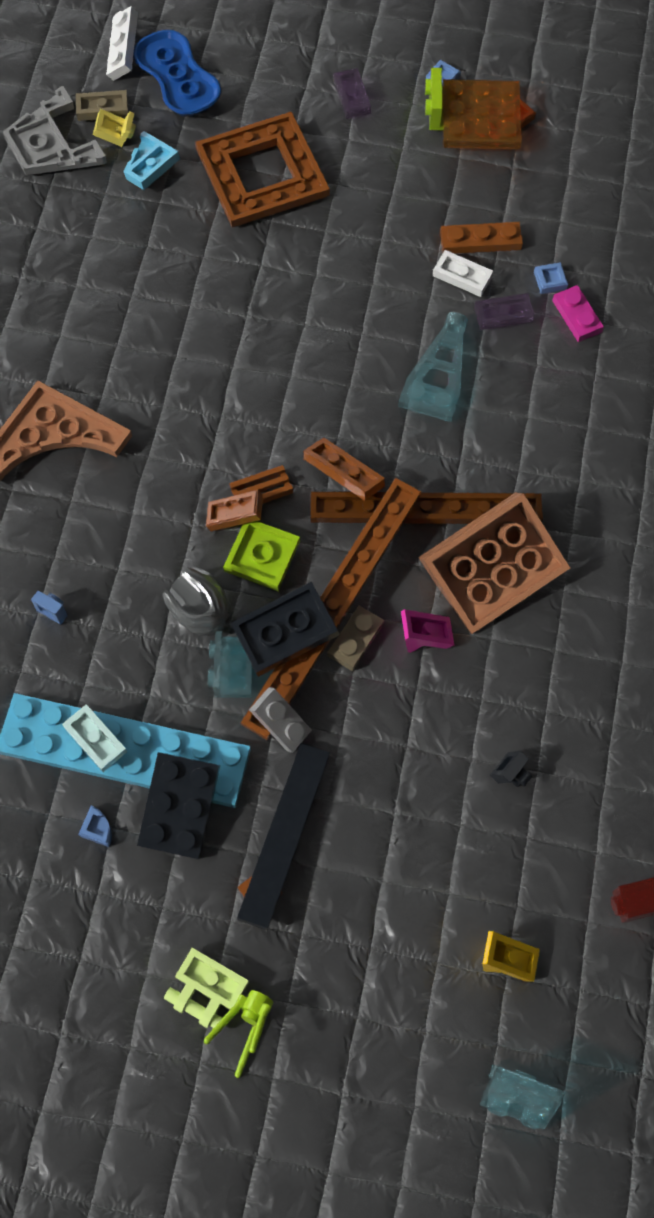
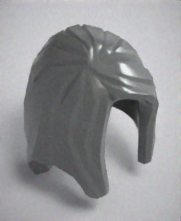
M197 567L187 568L172 584L170 591L166 589L162 594L164 603L171 611L173 617L182 626L198 635H217L228 627L229 621L232 619L231 603L224 589L213 575Z

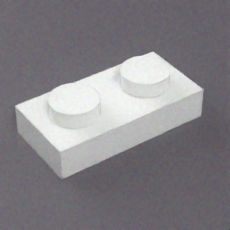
M445 250L433 269V276L481 297L493 276V270Z

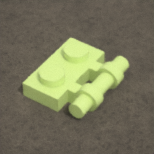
M191 948L175 976L176 979L186 985L181 993L170 987L164 999L174 1004L173 1008L180 1013L185 1011L199 1019L200 1025L206 1028L209 1026L214 1028L223 1018L217 1015L220 1006L222 1005L230 1010L235 1005L239 995L243 994L249 980L196 949ZM195 990L211 999L207 1007L191 999Z

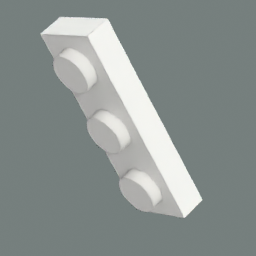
M132 6L116 13L112 20L106 75L113 81L132 71L138 12Z

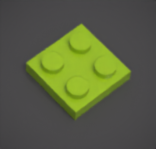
M258 521L245 523L242 525L223 566L224 572L279 591L300 543V537Z

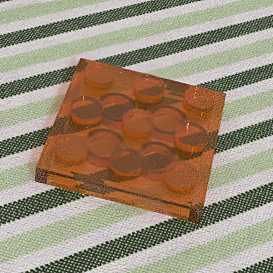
M443 79V148H521L519 81Z

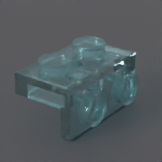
M216 631L215 641L210 640L209 658L214 659V669H208V687H213L215 698H251L253 666L238 637H223L222 631Z

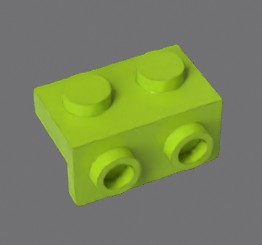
M431 68V77L425 80V95H429V99L425 101V115H429V130L453 131L455 130V88L442 86V68Z

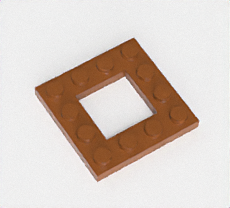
M292 112L195 142L199 157L232 228L330 196V188ZM277 145L293 178L247 193L232 159Z

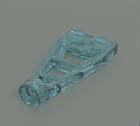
M451 312L447 315L443 328L407 377L398 407L448 422L452 421L460 398L463 334L468 323V319L463 314ZM441 346L454 349L452 363L435 358ZM433 368L447 372L448 386L445 389L423 383V378L430 369Z

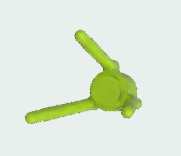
M251 990L247 997L240 994L235 1005L204 1038V1043L209 1044L241 1009L243 1012L241 1018L251 1024L252 1028L235 1072L236 1078L241 1077L250 1053H255L266 1018L274 1004L268 996L255 990Z

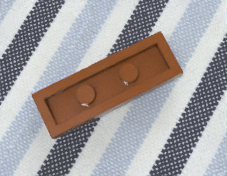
M520 222L441 226L440 228L442 254L445 250L454 254L521 250L523 245Z
M326 438L320 439L304 450V460L364 501L385 487L384 477Z

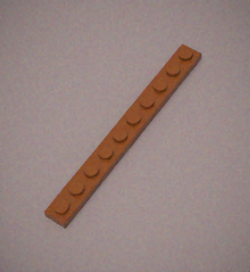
M397 478L394 479L320 596L336 628L341 624L420 497L421 491ZM329 641L275 668L251 707L269 687L275 688L290 705ZM248 710L241 721V725L268 740L271 733Z

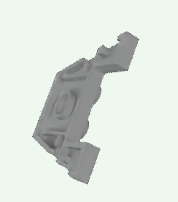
M64 86L55 90L56 95L51 99L41 101V106L32 114L26 113L3 131L5 140L25 175L107 163L106 156L96 139L70 149L53 121V117L74 109L73 101Z

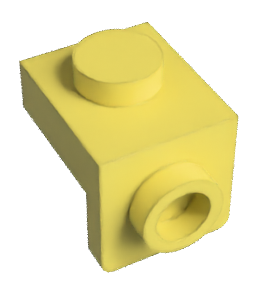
M100 109L93 135L122 147L126 139H131L136 128V124L132 123L134 113L129 111L124 119Z

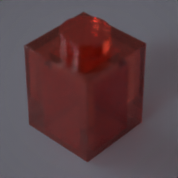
M654 878L621 885L612 892V909L616 916L620 915L622 923L654 916Z

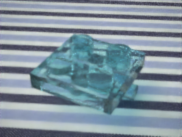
M493 1064L489 1073V1078L491 1079L483 1092L480 1102L481 1106L488 1108L491 1113L497 1116H510L520 1120L528 1128H541L544 1130L561 1105L564 1091L536 1081V1077L519 1070L512 1072Z

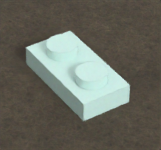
M87 704L62 724L65 730L102 772L127 753L126 748Z

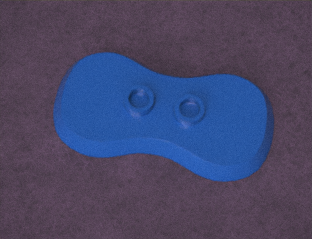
M161 30L145 36L134 46L133 57L135 62L144 71L156 78L161 87L165 104L178 115L187 117L200 114L212 107L221 95L219 81L196 63L192 55L191 45L183 34L175 30Z

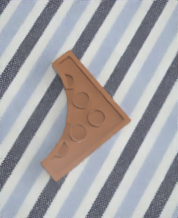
M37 381L0 429V481L21 462L52 449L82 447L99 450L117 457L131 439V430Z

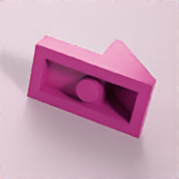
M406 609L401 611L408 653L422 646L448 649L454 645L450 617Z

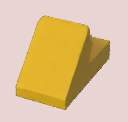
M489 931L482 964L483 971L504 973L526 982H534L540 949L497 932Z

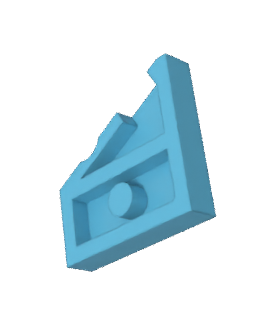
M143 131L140 135L141 143L138 148H134L131 154L132 158L127 163L124 174L126 180L145 190L179 161L180 156L177 150Z

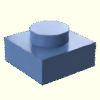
M38 590L31 599L36 611L60 625L68 616L63 607L64 602L52 593L45 595Z

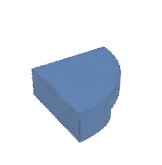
M91 805L78 835L109 847L112 837L110 824L104 814Z

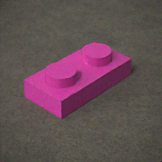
M578 285L554 294L552 301L577 342L602 333L604 326Z

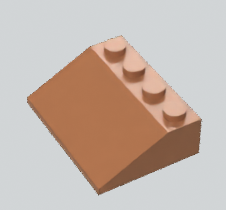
M522 493L512 494L418 557L434 583L471 634L570 569L529 501Z

